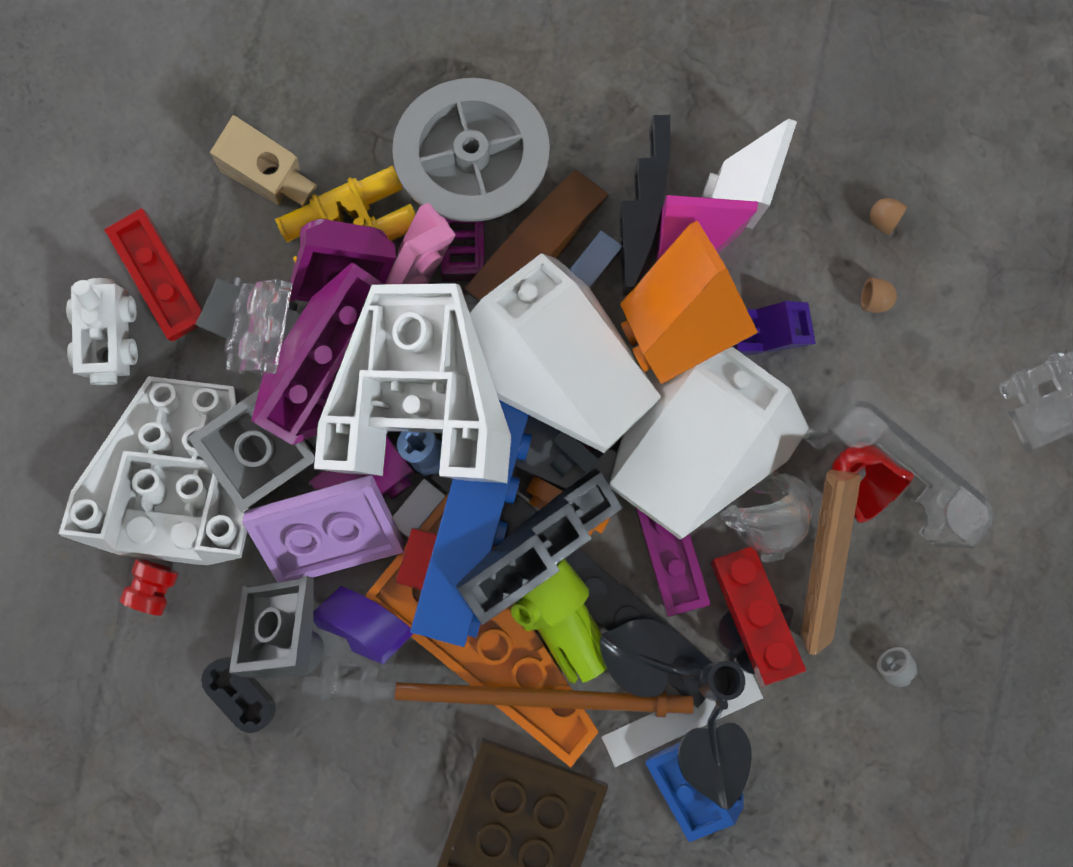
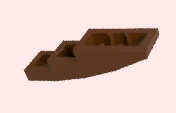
M575 169L499 247L465 287L466 292L480 302L483 297L539 254L543 253L558 259L607 200L609 194Z

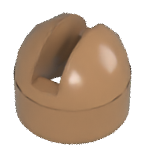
M893 198L878 200L870 211L872 225L889 236L900 221L908 205Z
M869 277L864 284L861 294L862 311L872 313L888 311L897 300V290L892 283L884 279Z

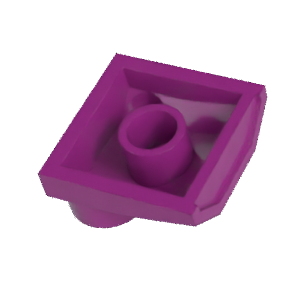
M317 219L305 224L300 231V249L292 273L287 300L309 302L312 296L351 263L356 264L385 285L396 259L395 244L388 239L382 230L371 226L337 222L328 219Z

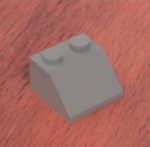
M259 390L188 437L241 512L315 463V452L306 439L291 445L251 421Z

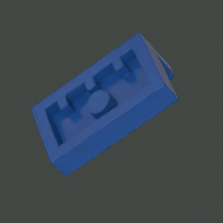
M680 743L650 755L645 761L688 842L735 825L744 808L743 792L733 807L726 810L720 808L710 799L692 788L682 776L678 766L677 755Z

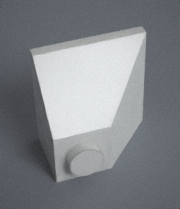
M787 119L726 159L718 174L710 172L702 198L758 201L757 212L746 226L753 229L770 206L797 121Z

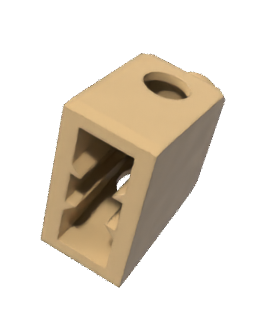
M235 115L231 117L210 151L221 173L277 205L284 196H287L300 205L305 206L316 189L317 184L299 174L298 158L293 153ZM269 169H278L274 174H264Z

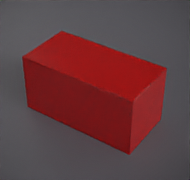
M414 527L411 528L396 583L422 590L437 534Z

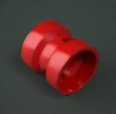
M136 558L131 570L133 575L132 584L124 588L119 602L134 610L161 616L167 605L165 593L175 585L179 572L150 560Z

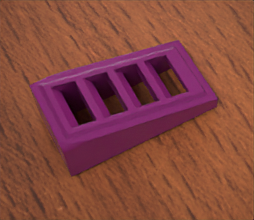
M445 218L450 228L451 224H475V231H453L456 234L453 240H475V246L451 247L450 244L441 261L442 280L471 281L485 265L484 221L466 222ZM475 255V262H451V256Z

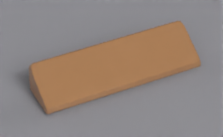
M828 470L826 472L800 630V638L806 651L811 655H817L830 645L834 638L861 475L858 473Z

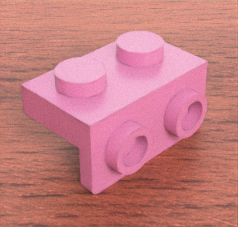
M430 203L419 207L397 251L398 257L385 285L429 284V280L442 261L456 234L449 227L446 219L439 215Z

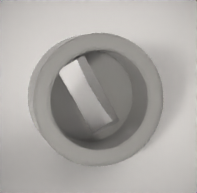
M891 648L885 651L878 659V671L892 686H908L911 684L910 681L918 674L916 662L905 648ZM895 666H897V667L899 668V670H897V671H895V672L892 671L893 668H894Z

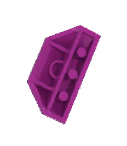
M351 263L312 296L263 373L251 419L253 423L291 445L302 442L306 438L317 436L318 422L371 286L384 285L356 264Z

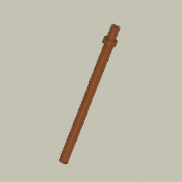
M396 682L395 686L396 701L655 712L656 717L664 718L666 713L693 714L694 707L693 696L667 695L666 690L658 696L638 697L623 692Z

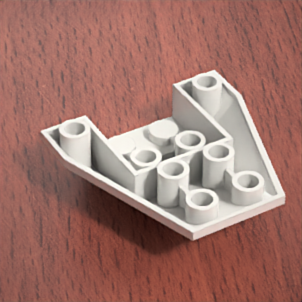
M543 253L539 254L483 297L470 313L498 399L603 453L661 398L589 286L554 257Z
M733 347L724 350L663 384L659 382L653 370L650 369L645 373L661 398L622 435L608 484L613 491L681 540L786 463L809 427L791 389Z
M148 376L71 490L59 534L62 537L122 556L206 566L241 558L247 530L242 523L246 510L241 512L188 439L193 433L237 404L234 386Z

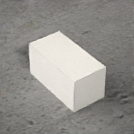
M423 479L393 516L398 529L409 538L411 528L419 529L446 495L426 479Z

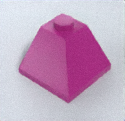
M667 195L657 225L655 263L689 224L697 220L717 253H720L743 232L757 212L758 201Z

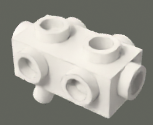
M92 278L87 281H77L71 286V299L68 300L66 305L67 318L72 325V342L69 343L67 349L69 364L73 368L74 374L90 378V384L92 385L117 384V376L130 375V365H135L138 359L137 345L134 339H129L128 322L136 320L135 300L132 296H128L127 290L115 284V281L112 279ZM108 349V362H104L102 356L104 351Z

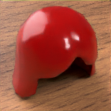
M865 442L855 443L842 451L836 457L831 470L858 473L865 468L866 476L860 481L854 516L858 523H865L875 518L908 488L914 478V474L910 470L901 467L883 450L874 444Z

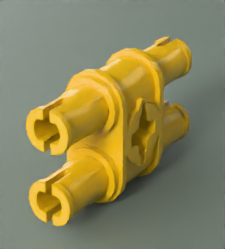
M392 165L360 181L350 177L347 179V183L319 196L315 193L309 199V204L278 217L275 221L283 238L288 243L300 237L302 227L311 221L328 219L344 222L343 211H346L348 216L350 215L354 220L353 224L380 229L387 235L390 241L406 235L416 213L410 203L378 219H375L374 216H369L367 211L370 210V204L404 190Z

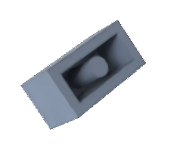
M601 230L571 267L570 271L592 290L619 256L622 245Z

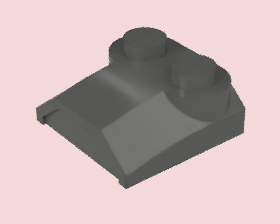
M303 576L302 579L254 587H242L229 669L230 674L249 678L276 679L308 675L317 668L323 656L324 645L321 636L313 631L314 578Z

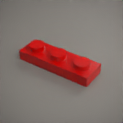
M140 208L105 228L106 234L166 338L174 342L198 328L195 324L203 308L148 212Z
M751 546L713 559L711 566L761 688L806 672L805 665L755 547Z

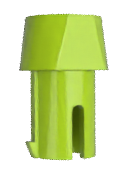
M564 558L556 564L560 570L512 604L511 614L525 631L538 630L570 683L575 684L578 676L584 683L596 678L606 670L599 645L602 633L584 604L589 596L588 587Z

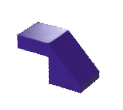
M783 301L759 309H747L758 333L732 347L743 355H753L816 344L809 303Z

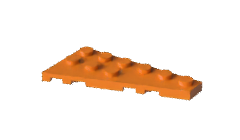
M448 494L419 529L438 534ZM400 553L367 592L365 597L387 609L411 628L422 590L396 583L404 553ZM510 605L485 624H480L477 638L468 636L465 647L414 633L411 636L471 686L573 690L536 631H525L514 620L511 614L513 605ZM495 705L570 768L598 734L597 727L585 709Z

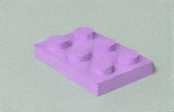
M372 475L246 510L243 516V525L277 583L302 579L303 576L313 578L404 553V540Z

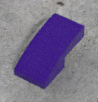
M342 586L313 611V621L317 628L345 638L352 652L384 664L413 635V633H410L411 628L387 609L367 597Z

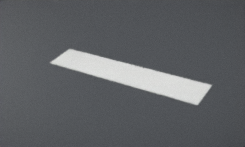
M743 671L745 675V688L737 698L727 700L728 708L722 711L718 719L763 699L752 674ZM706 698L699 708L693 707V714L666 713L664 718L656 717L655 712L602 736L614 766L617 767L686 735L694 728H701L707 725V720L716 703Z

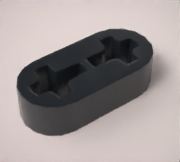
M220 658L210 663L203 671L201 678L202 687L228 719L238 729L247 733L258 732L269 725L275 716L276 707L273 698L255 678L232 675L229 679L230 684L238 692L235 693L228 685L219 688L215 683L219 678L216 670L218 669L223 672L230 669L231 658ZM241 696L251 705L257 701L263 706L259 712L262 718L261 721L257 717L250 721L245 717L244 714L248 711V707L241 700Z

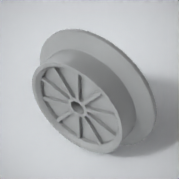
M483 78L451 80L427 90L416 98L403 113L393 138L394 166L398 178L407 193L421 206L430 203L439 215L457 221L474 222L490 220L518 208L539 187L549 162L550 144L548 131L536 107L524 95L512 87Z

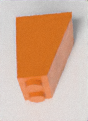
M698 220L689 224L620 303L627 318L626 321L621 323L622 329L632 346L639 344L632 348L639 365L644 372L652 369L661 384L758 333L727 267Z

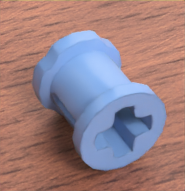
M402 431L397 441V449L401 457L410 462L413 468L423 476L439 473L442 441L437 439L434 433Z

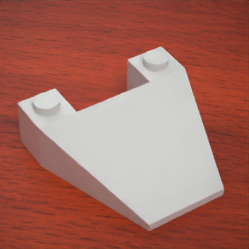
M455 283L371 286L318 422L314 469L343 474L383 476L387 431L443 433L439 476L464 481L507 483L511 434L460 285Z

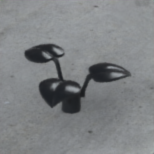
M778 603L790 630L793 608ZM730 610L722 616L716 629L719 643L730 651L725 657L726 661L708 664L701 670L679 668L671 665L677 656V642L671 631L658 621L651 619L633 620L603 633L599 640L603 663L612 679L623 690L638 697L658 696L665 690L668 674L696 679L701 694L705 698L715 701L716 705L707 720L708 729L694 728L683 737L678 748V766L682 776L692 788L710 799L720 808L731 809L741 796L748 780L752 760L751 745L747 734L739 725L723 723L716 727V722L722 711L728 708L727 700H733L743 692L745 688V675L743 671L748 674H756Z

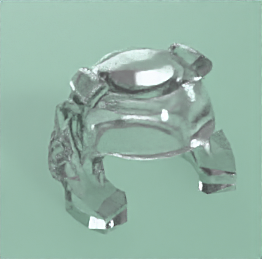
M775 470L752 487L753 492L756 494H768L773 500L772 504L750 508H739L733 505L720 513V517L726 525L741 531L742 539L752 549L761 553V561L764 563H774L783 560L785 554L800 546L809 532L814 508L812 493L801 479L786 473L777 474Z

